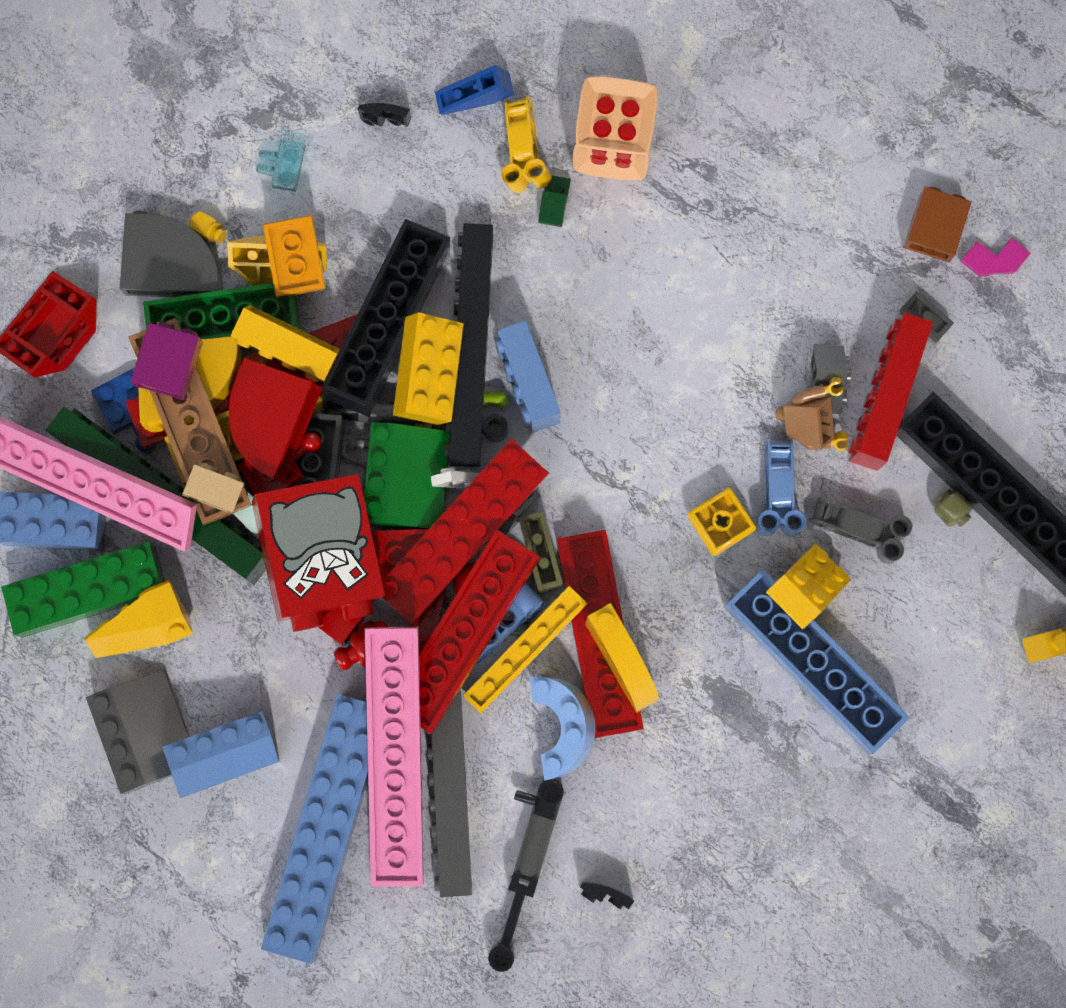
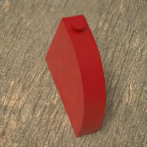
M244 358L237 370V377L231 391L228 410L231 434L237 449L244 459L259 472L285 483L323 388L311 381Z

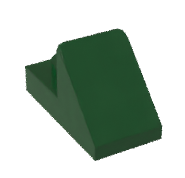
M552 175L550 183L542 192L538 223L562 227L571 183L570 178Z

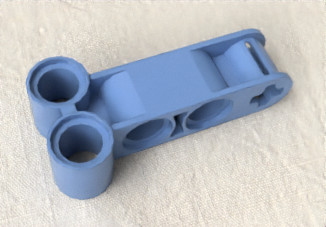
M767 438L765 444L766 511L762 512L756 520V530L763 536H771L778 528H781L782 532L787 536H796L806 526V517L802 512L795 510L793 440L770 441V438ZM766 517L772 519L774 528L768 529L764 527L762 519ZM788 518H795L799 522V528L792 529L787 523Z
M524 584L508 612L512 611L515 615L513 623L506 625L503 618L495 631V639L487 644L476 664L482 662L528 618L535 617L545 608L547 603L531 585Z

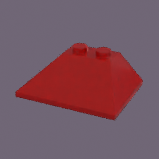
M52 271L1 334L0 354L34 378L66 370L96 332V299Z

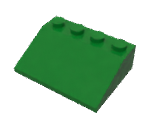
M371 422L364 502L370 527L430 529L444 513L446 487H433L431 476L440 474L441 469L448 468L449 458H445V443H450L451 434H447L443 430L394 423Z

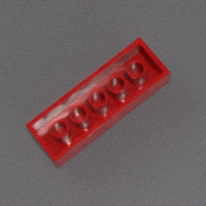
M904 312L900 319H895L893 325H890L885 338L889 341L886 347L882 349L878 362L882 364H880L878 371L875 370L871 385H874L870 394H867L863 407L867 409L863 416L859 417L855 430L859 431L855 439H852L848 449V453L851 454L849 462L875 471L881 469L888 462L933 325L932 321Z

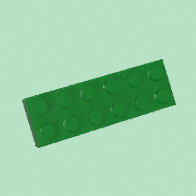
M274 283L143 302L146 329L149 323L157 325L158 322L164 323L177 318L181 330H192L198 333L197 336L200 339L232 337V331L243 308L249 305L301 330L296 295L277 298Z
M145 542L1 586L13 635L24 638L122 608L126 604L130 605L139 598L141 592L164 582L165 578L156 546L150 542Z

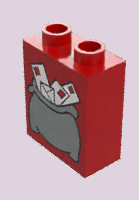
M359 475L345 476L255 494L251 502L277 622L290 619L293 632L323 626L321 613L341 608L344 621L374 615L372 602L383 598L385 592Z

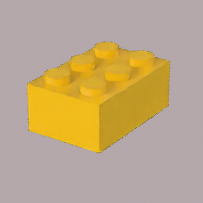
M815 543L766 593L804 629L831 603L851 579L828 556L826 551Z

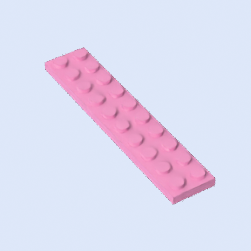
M0 417L1 469L184 552L191 547L197 508L196 503Z
M366 627L365 653L371 886H423L419 627Z

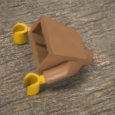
M833 377L828 386L821 384L795 394L784 406H779L776 410V419L785 421L787 436L800 442L808 450L829 449L831 446L840 451L847 448L848 441L846 440L848 439V433L846 431H838L834 436L831 397L826 396L827 393L833 396L841 395L844 387H833V385L841 383L842 379L840 377Z

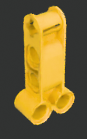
M529 95L525 99L509 102V100H506L505 115L511 164L506 165L502 169L501 178L514 193L524 191L530 182L537 188L546 187L550 183L552 175L545 163L539 159L532 100ZM542 170L540 175L534 176L537 171ZM519 175L515 181H511L514 176Z

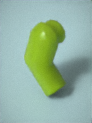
M486 391L484 394V409L490 404H497L501 409L507 407L509 404V399L506 397L507 394L503 391Z

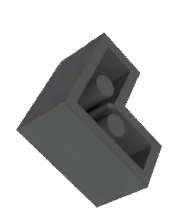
M814 344L810 364L812 373L811 387L821 384L828 386L833 377H840L842 379L841 383L833 385V387H844L841 395L833 396L830 393L826 394V396L831 397L832 414H840L842 405L847 403L846 383L850 384L852 371L848 368L849 356H845L844 346Z

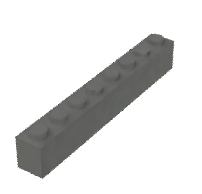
M460 689L434 733L431 734L432 744L427 745L428 760H433V770L429 771V785L434 786L435 796L430 797L431 812L436 813V823L431 824L432 839L437 838V849H433V864L438 865L439 875L434 876L435 892L440 891V897L472 895L462 697Z

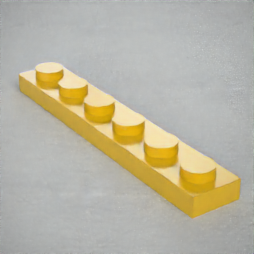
M568 586L463 694V697L481 714L588 603Z

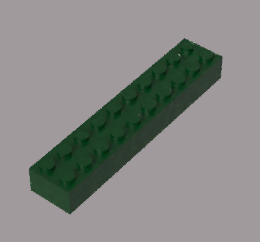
M63 407L45 429L46 432L65 446L194 502V500L182 496L184 488L174 481L168 484L171 481L170 478L154 466L149 469L151 464L134 451L132 452L123 443L111 436L96 423H93L75 408L70 411ZM196 509L192 540L255 585L266 570L261 545L254 540L251 544L247 541L250 538L234 525L229 529L230 523L224 518L203 525Z

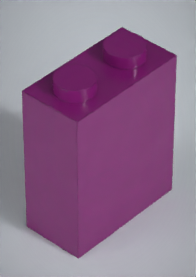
M158 322L157 325L149 323L131 383L138 388L185 400L203 342L197 336L198 333L192 330L182 329L181 332L173 330V326L167 323Z

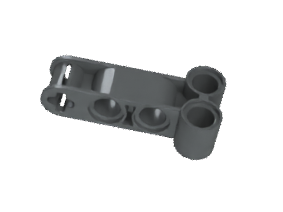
M816 498L818 503L813 517L808 520L809 523L876 548L877 556L884 564H893L903 556L904 546L900 540L908 536L913 527L908 517L898 515L888 522L829 499ZM897 522L903 525V534H898L894 531V523ZM886 546L894 547L896 550L895 557L887 556L885 553Z

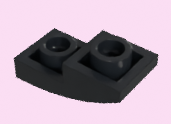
M386 103L361 104L358 107L360 119L370 126H375L376 124L382 127L385 119H387L388 122L395 126L404 125L408 127L411 121L410 109Z
M584 881L579 885L583 889L581 895L592 903L596 899L602 902L607 894L611 896L608 901L620 910L623 906L629 909L634 903V899L607 885Z

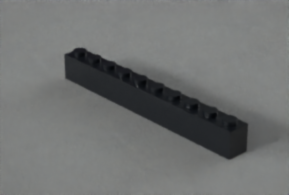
M464 223L463 232L458 233V247H462V255H457V270H461L460 278L455 280V292L459 293V301H454V316H458V322L464 324L452 421L446 423V433L451 435L450 443H445V458H449L450 466L480 467L494 236L493 225Z

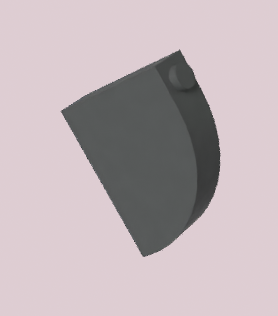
M140 210L133 211V213H125L119 288L125 296L178 297L223 290L222 276L218 263L205 241L192 228L176 219L163 215L148 214Z

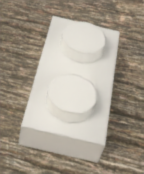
M453 467L440 470V474L431 476V482L433 487L465 489L480 473H472L471 469L455 471Z

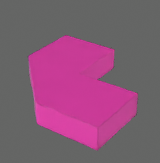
M1012 238L997 256L977 241L961 260V263L979 277L994 274H1014L1031 253Z

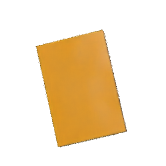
M309 215L263 224L276 297L283 298L326 289L313 216Z

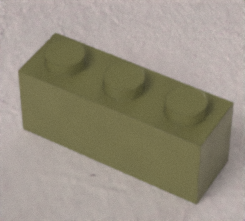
M543 511L518 517L525 547L541 557L532 571L538 594L563 588Z

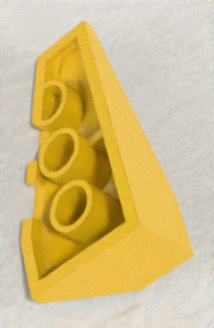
M167 580L141 592L137 600L130 605L126 604L122 607L121 612L113 619H107L85 637V642L95 658L170 644L193 634L186 608L170 580Z

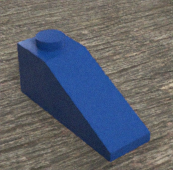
M494 65L436 91L435 95L439 114L445 115L495 104L513 96L514 90L510 73Z

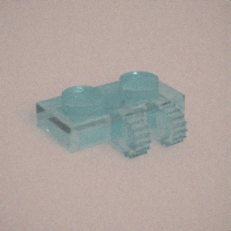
M281 139L278 152L261 150L260 158L276 163L275 166L258 164L256 171L264 175L273 176L272 188L296 192L306 148L305 144Z

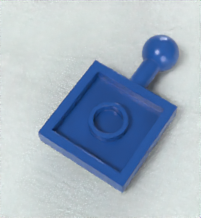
M133 368L92 389L91 392L111 432L116 434L132 426L137 436L135 441L137 449L147 453L152 451L155 445L147 449L142 447L125 403L139 397L138 387L131 383L134 372Z

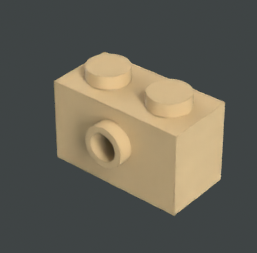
M202 462L200 466L194 464L182 496L232 514L244 483L239 481L240 477L229 472L221 475L214 472L215 467Z

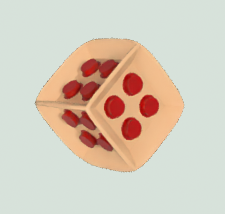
M602 76L585 78L577 115L576 144L572 159L573 169L583 174L611 179H644L649 166L650 146L657 110L658 88L645 82Z

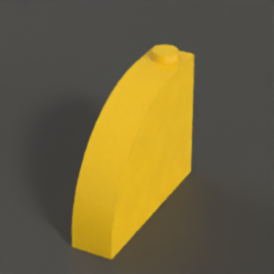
M236 338L201 339L203 344L196 367L213 409L217 408L230 393L237 377V370L241 365L242 346L235 343ZM138 388L140 423L150 432L163 431L164 426L150 391ZM192 416L185 418V424L194 422V417Z
M611 603L587 616L585 625L635 712L638 713L657 702L659 696L653 680Z

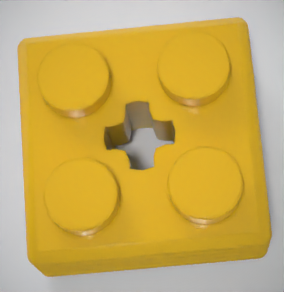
M730 487L692 509L687 514V517L712 556H716L756 530L755 524ZM718 516L721 519H727V522L725 523V528H723V526L721 525L717 526L716 522L718 520Z

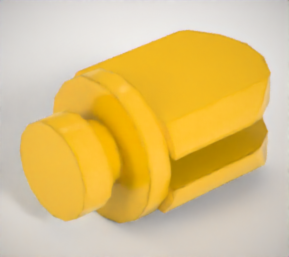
M204 212L195 213L189 221L190 228L206 242H217L220 244L227 236V232L222 229V224Z

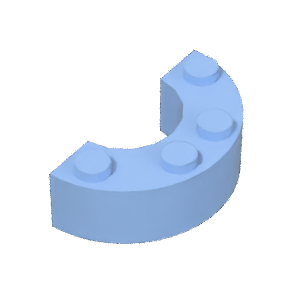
M529 677L533 703H543L551 707L558 715L561 723V735L557 744L549 752L541 754L544 781L561 778L579 768L588 757L595 739L594 714L586 697L571 683L554 677Z

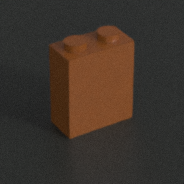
M924 187L919 195L903 248L950 263L956 255L972 201L966 200L965 197L958 194L950 195L943 193L941 189L936 187Z

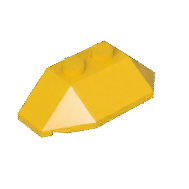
M253 236L227 242L228 267L233 271L235 270L252 286L273 283L265 236ZM318 242L324 273L327 270V245Z

